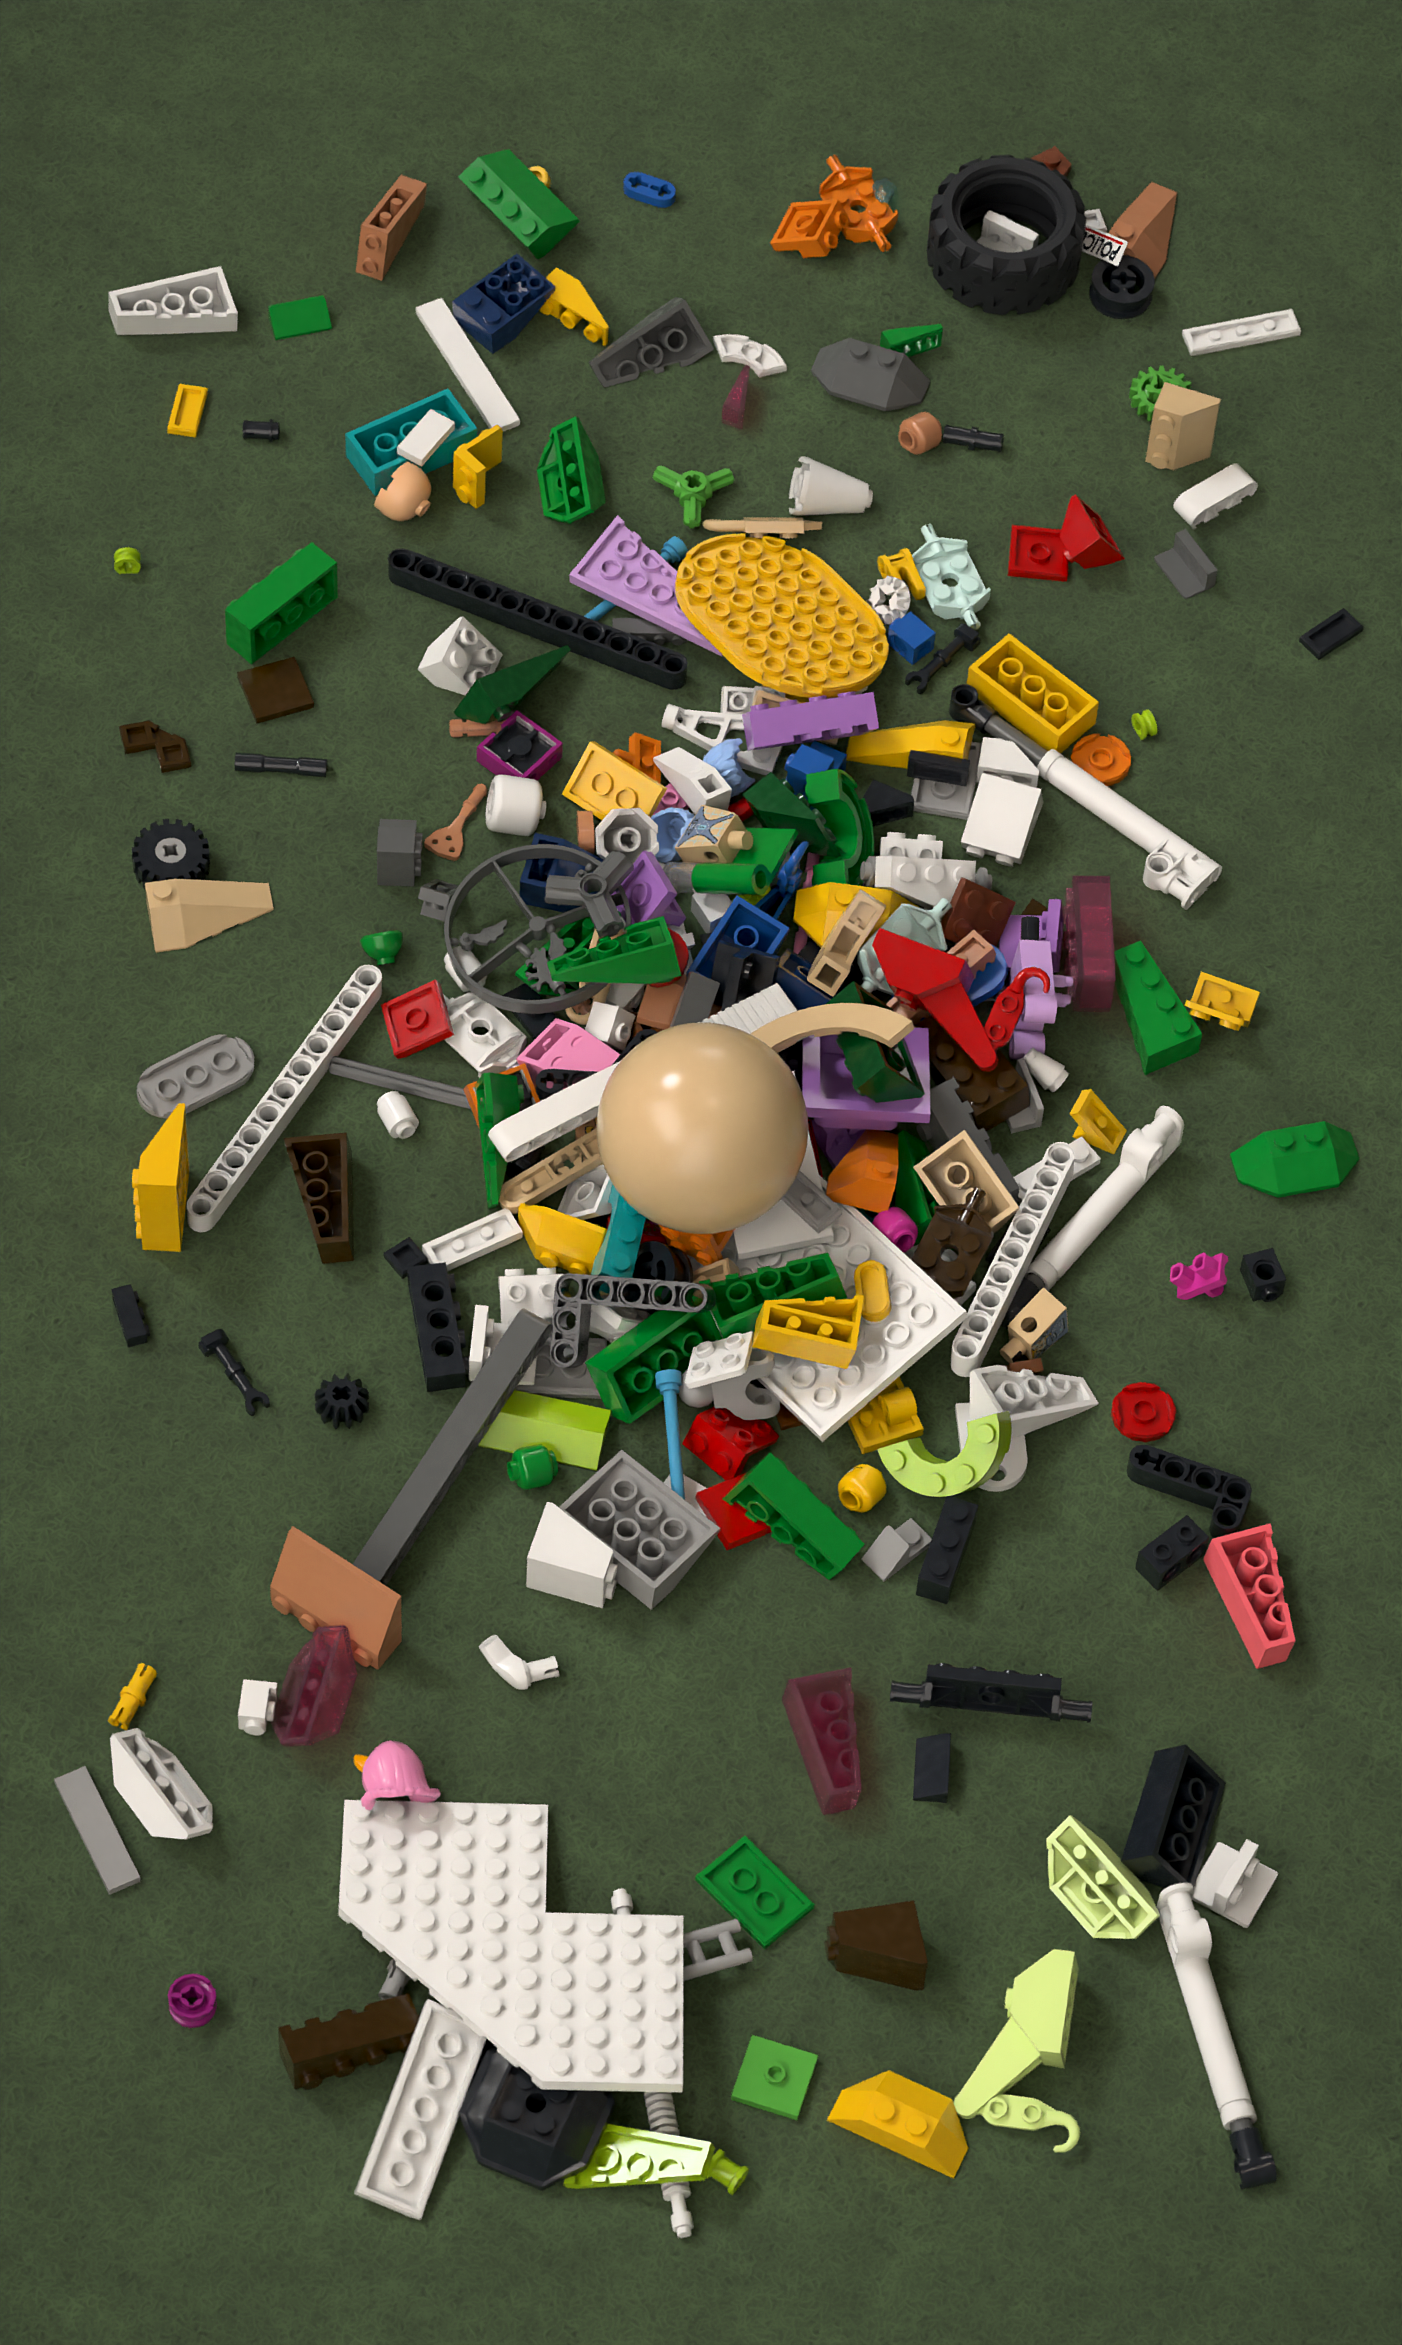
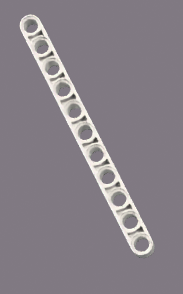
M363 965L353 973L187 1201V1219L190 1228L194 1231L206 1232L215 1226L327 1072L333 1056L340 1054L382 995V973L376 966ZM255 1142V1143H257V1144H255V1145H249L248 1143ZM205 1212L206 1214L198 1215L196 1213Z

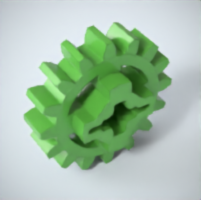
M1160 366L1159 371L1148 367L1147 374L1140 371L1138 372V379H1132L1129 398L1132 399L1131 407H1138L1137 414L1140 416L1145 413L1147 414V421H1151L1154 406L1164 382L1186 389L1191 388V382H1184L1185 375L1183 373L1178 376L1175 375V368H1171L1167 372L1164 366Z

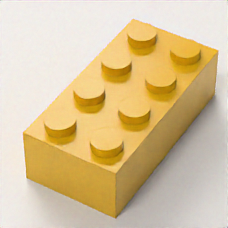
M1011 634L1006 635L968 669L967 684L977 690L978 698L998 711L1000 716L1047 751L1054 749L1061 754L1096 724L1099 702Z

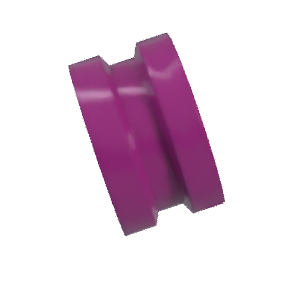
M186 1974L173 1982L168 1992L170 2014L175 2022L184 2027L195 2028L207 2024L214 2017L217 2009L216 1991L209 1979L198 1974ZM191 1997L197 1998L194 2005H189L187 2000Z

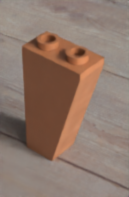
M400 175L361 225L356 265L357 273L383 280L424 207L427 183Z

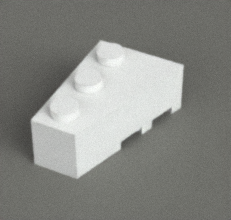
M876 856L875 888L892 890L910 902L922 906L926 910H932L941 898L947 899L949 903L951 902L961 877L975 883L976 861Z

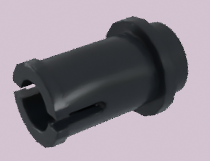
M270 419L269 422L243 421V439H269V442L279 440L280 423L274 422V419Z

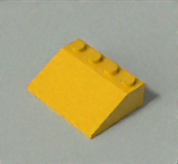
M178 1103L141 1154L139 1169L133 1168L132 1188H134L133 1204L136 1205V1239H142L143 1250L181 1252L190 1171L186 1109L183 1103Z

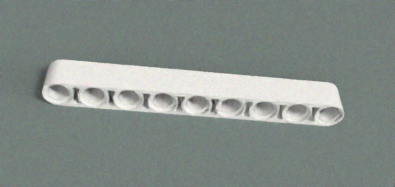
M1056 1142L1047 1149L1019 1206L1020 1209L1016 1212L967 1312L968 1318L962 1322L952 1344L951 1369L959 1376L970 1377V1372L973 1369L980 1368L1072 1179L1075 1151L1067 1143Z

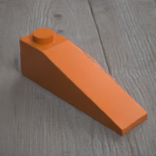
M866 1129L828 1176L825 1194L836 1203L877 1213L888 1210L895 1190L898 1173V1135L880 1130Z

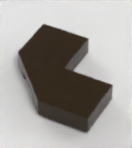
M149 720L119 726L125 754L155 749L161 773L191 768V761L184 738L176 734L171 735L159 729V725Z

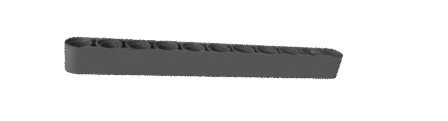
M524 1308L519 1311L354 1561V1566L385 1586L388 1584L546 1343L552 1330L551 1322Z

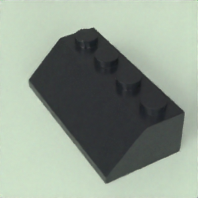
M1187 1744L1155 1751L1121 1858V1862L1141 1881L1164 1888L1178 1883H1190L1194 1889L1226 1784Z

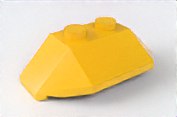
M828 882L797 890L793 921L818 946L822 947L843 911H846L859 889L886 905V909L862 944L863 946L901 904L919 906L892 890Z
M520 1203L518 1207V1224L535 1259L539 1260L547 1268L557 1266L568 1270L572 1274L591 1275L594 1259L601 1248L607 1232L606 1228L544 1206H529L525 1203Z
M890 2070L842 2090L827 2119L829 2122L953 2179L968 2151V2145L953 2100Z

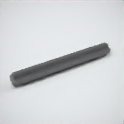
M333 1056L330 1062L329 1071L331 1074L471 1109L464 1093V1088L338 1056Z

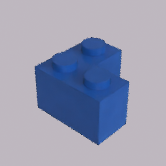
M814 741L810 747L801 744L796 754L791 753L785 764V770L787 771L786 780L793 787L794 794L801 793L808 801L805 794L806 774L837 768L845 772L847 754L817 741Z

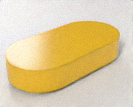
M875 1260L864 1261L857 1266L854 1272L856 1295H864L861 1316L867 1321L878 1322L885 1319L891 1311L888 1276L880 1262Z

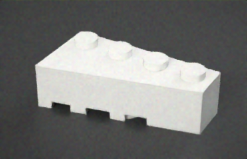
M221 266L109 292V313L117 335L237 331L238 313Z

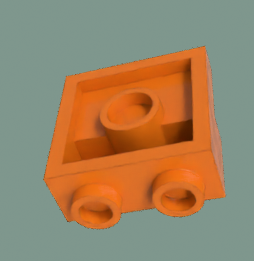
M839 199L791 203L770 244L775 251L799 250L803 258L826 257L830 249L837 247L838 234L841 229L848 226V214Z

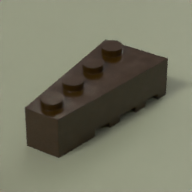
M347 1132L283 1138L322 1264L354 1261L352 1150Z
M408 1993L369 2003L364 2007V2012L357 2013L356 2010L351 2009L339 2011L332 2020L321 2022L319 2017L305 2020V2027L292 2030L290 2024L278 2027L279 2053L294 2090L301 2087L304 2090H310L319 2086L325 2078L336 2075L337 2078H342L353 2073L357 2066L365 2063L371 2066L380 2064L388 2058L389 2054L397 2051L406 2053L419 2016Z

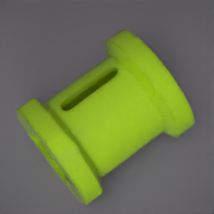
M719 2149L712 2157L706 2178H714L728 2188L727 2192L733 2195L746 2179L749 2168L746 2166L740 2167L725 2157V2152Z

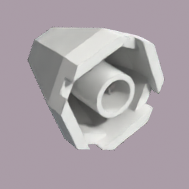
M640 808L611 809L595 828L597 855L604 860L612 851H619L626 855L632 863L636 861L643 850L652 852L655 856L659 852V842H657L656 835L658 834V825Z

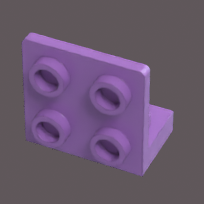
M1049 899L1048 911H1043L1042 916L1034 917L1040 920L1039 941H1050L1053 972H1059L1064 914L1062 901L1059 899ZM1010 915L999 942V950L1005 957L1008 971L1011 969L1019 940H1021L1022 917L1034 915Z

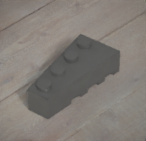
M952 1078L931 1088L930 1122L918 1123L916 1126L920 1138L924 1142L929 1141L933 1146V1152H935L963 1130H966L1017 1203L1019 1186L1000 1154H992L990 1137L985 1129H977L972 1116L974 1110L968 1100L962 1103L956 1094V1090L959 1089L956 1080Z

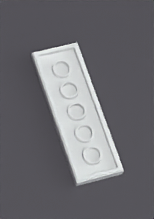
M429 1999L425 2002L354 2194L418 2220L422 2218L456 2125L459 2111L467 2095L487 2040L486 2037L482 2039L464 2024L463 2018L450 2008L448 2010L445 2006Z

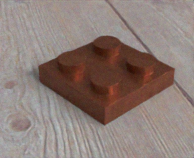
M961 877L950 902L952 908L945 913L941 922L944 937L958 943L971 931L975 930L989 944L997 947L1016 902Z

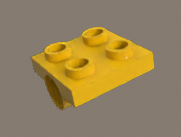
M900 1376L848 1420V1424L862 1454L921 1436L924 1430L917 1415L914 1395L909 1387H904Z

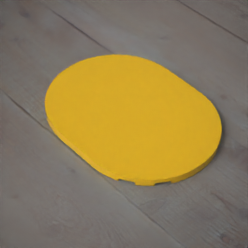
M745 533L710 538L687 552L686 557L679 564L675 578V595L678 604L688 620L732 665L749 678L766 687L790 695L809 698L817 696L833 698L838 697V694L857 692L864 689L876 680L882 672L889 652V644L885 635L886 628L882 620L872 607L844 579L815 554L804 548L800 551L785 545L786 542L782 539L763 535L762 539L746 537Z

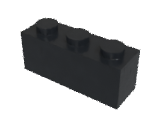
M951 1496L946 1497L918 1577L917 1596L948 1604L976 1523L977 1504Z

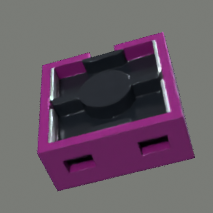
M519 711L514 712L501 724V731L498 734L492 732L477 746V762L496 776L509 775L534 780L541 778L562 758L563 743Z

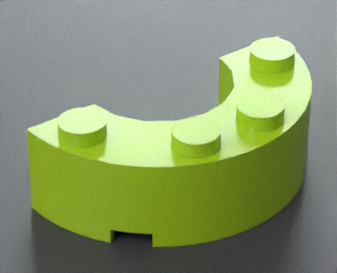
M1009 1411L995 1413L967 1422L968 1436L965 1447L956 1458L950 1461L934 1457L925 1449L920 1438L878 1449V1452L889 1473L900 1484L916 1493L932 1497H944L968 1492L986 1483L1000 1469L999 1466L1005 1454L1008 1453L1011 1442L1012 1426Z

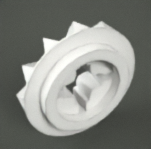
M887 576L884 579L877 580L875 587L870 588L872 592L870 599L866 601L885 624L890 625L895 619L906 615L910 605V592L907 585L899 578ZM885 594L892 596L889 600V606L883 605V602L886 600Z

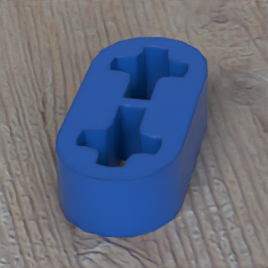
M632 172L624 178V193L632 199L661 208L669 207L675 202L676 190L673 184L668 181L640 172ZM636 183H640V184H641V185H638L636 188H633V187H632V186L636 185ZM662 192H667V194H664L663 197L658 196V194H662Z

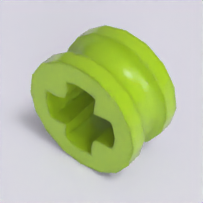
M130 547L118 549L114 553L115 571L119 574L138 573L141 569L140 552Z
M1143 710L1142 715L1139 713L1132 715L1133 728L1141 740L1146 739L1147 734H1150V736L1157 734V724L1150 710Z

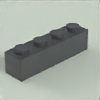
M612 618L613 628L658 645H663L665 642L682 645L684 642H687V639L644 618Z

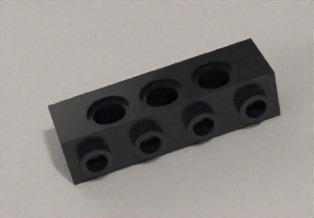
M446 1262L407 1267V1282L427 1392L465 1387V1376H469V1357L462 1356L461 1348H466L464 1329L457 1328L456 1321L461 1320L459 1302H453L451 1293H456L454 1274H448ZM438 1298L440 1300L434 1302L430 1301L429 1299ZM440 1325V1326H444L445 1328H443V1329H436V1328H434V1327ZM447 1353L450 1354V1356L442 1357L439 1356V1354Z

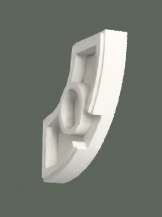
M726 334L713 336V342L722 362L745 364L753 369L758 377L781 373L787 370V366L781 356L767 344L761 345L743 335Z

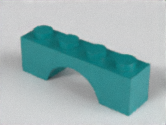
M612 1184L608 1203L612 1205L611 1218L604 1241L594 1259L591 1275L632 1278L646 1217L632 1208ZM604 1282L600 1286V1291L609 1294V1285Z

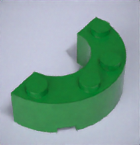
M837 768L806 774L805 794L811 807L816 808L825 818L827 823L823 826L824 828H829L837 838L838 842L834 845L840 853L838 858L824 856L819 864L813 865L812 886L828 882L862 886L864 880L860 878L861 864L874 854L873 826L865 798L859 799L854 790L858 785L843 770Z

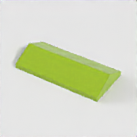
M514 1390L478 1446L513 1453L518 1448L542 1444L548 1451L552 1450L554 1452L557 1463L597 1471L611 1410Z

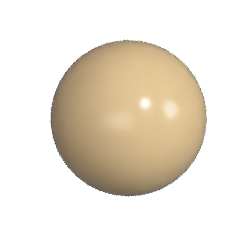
M709 1022L682 1024L662 1030L643 1040L621 1060L609 1077L597 1114L599 1153L605 1171L615 1189L632 1208L647 1219L666 1228L685 1233L714 1234L742 1227L761 1217L775 1206L790 1189L801 1168L807 1148L808 1115L806 1104L799 1084L789 1066L779 1054L757 1037L741 1029L724 1024Z

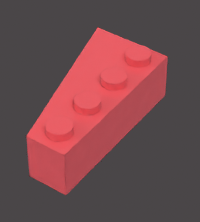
M1271 1523L1213 1538L1203 1558L1256 1669L1285 1662L1295 1643L1288 1603H1285L1283 1595V1579L1279 1576L1277 1567L1276 1548H1273Z

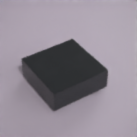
M410 1237L383 1253L384 1258L402 1279L407 1277V1267L428 1264V1258Z

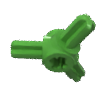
M658 466L653 474L655 481L674 490V496L680 498V505L684 508L683 523L685 526H689V529L700 526L701 508L706 505V499L712 497V492L734 482L733 474L727 468L706 476L698 471H688L680 475L665 466Z

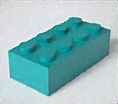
M448 388L345 433L346 457L374 496L378 495L381 488L387 490L390 483L394 480L391 475L407 461L411 464L413 463L397 454V447L430 409L454 421L455 429L422 467L417 465L425 474L453 462L454 451L460 445L467 444L477 437L478 428Z

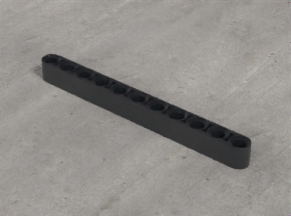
M398 548L389 554L388 576L389 580L397 586L561 648L568 645L571 649L570 652L661 687L676 690L686 684L688 662L686 657L679 652L411 550Z

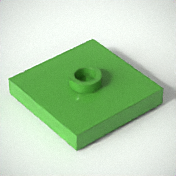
M752 2035L731 2095V2100L798 2120L818 2055Z

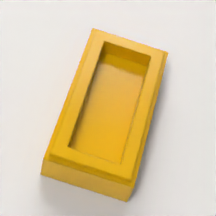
M179 384L167 433L197 437L208 395V388Z

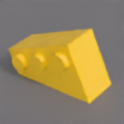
M854 1295L853 1299L835 1300V1297H824L820 1301H805V1298L765 1300L756 1319L752 1347L847 1369L857 1348L864 1295Z

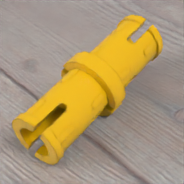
M144 1663L138 1664L128 1686L122 1688L120 1692L121 1699L108 1719L111 1725L118 1727L119 1723H121L122 1726L120 1728L128 1730L129 1724L139 1706H144L146 1702L145 1695L158 1674L153 1667L148 1665L144 1671L146 1665Z

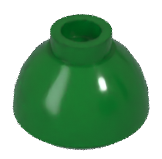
M400 930L370 934L363 936L360 939V943L364 952L376 960L377 966L395 963L394 956L401 949L403 933Z

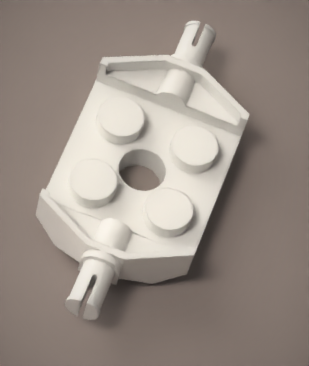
M466 993L456 999L453 997L448 999L444 995L454 1035L445 1039V1041L478 1071L479 1078L483 1073H500L519 1066L516 1058L524 1051L527 1044V1036L493 1005L481 1000L473 993ZM476 1027H485L489 1031L485 1035H476L472 1030Z

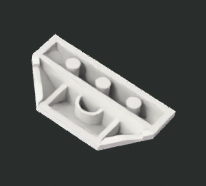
M138 1728L115 1733L111 1736L114 1786L151 1836L189 1839L212 1831V1804L174 1754L156 1741L145 1737V1733Z

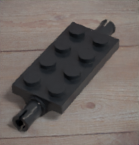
M938 1663L936 1665L928 1664L926 1679L922 1681V1684L896 1682L894 1680L891 1682L890 1702L920 1704L919 1708H930V1706L1050 1718L1051 1721L1060 1722L1061 1719L1090 1723L1092 1716V1701L1063 1699V1695H1060L1062 1678H1056L1045 1673L1027 1675L1020 1674L1014 1670L998 1672L988 1671L977 1666L959 1668L947 1663Z

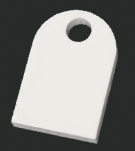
M970 1403L955 1404L960 1452L965 1447L968 1436L967 1422L971 1421ZM1024 1434L1011 1439L1008 1453L1005 1454L999 1466L1006 1477L1001 1481L990 1479L979 1486V1488L993 1492L1005 1491L1014 1487L1022 1480L1027 1468V1450Z

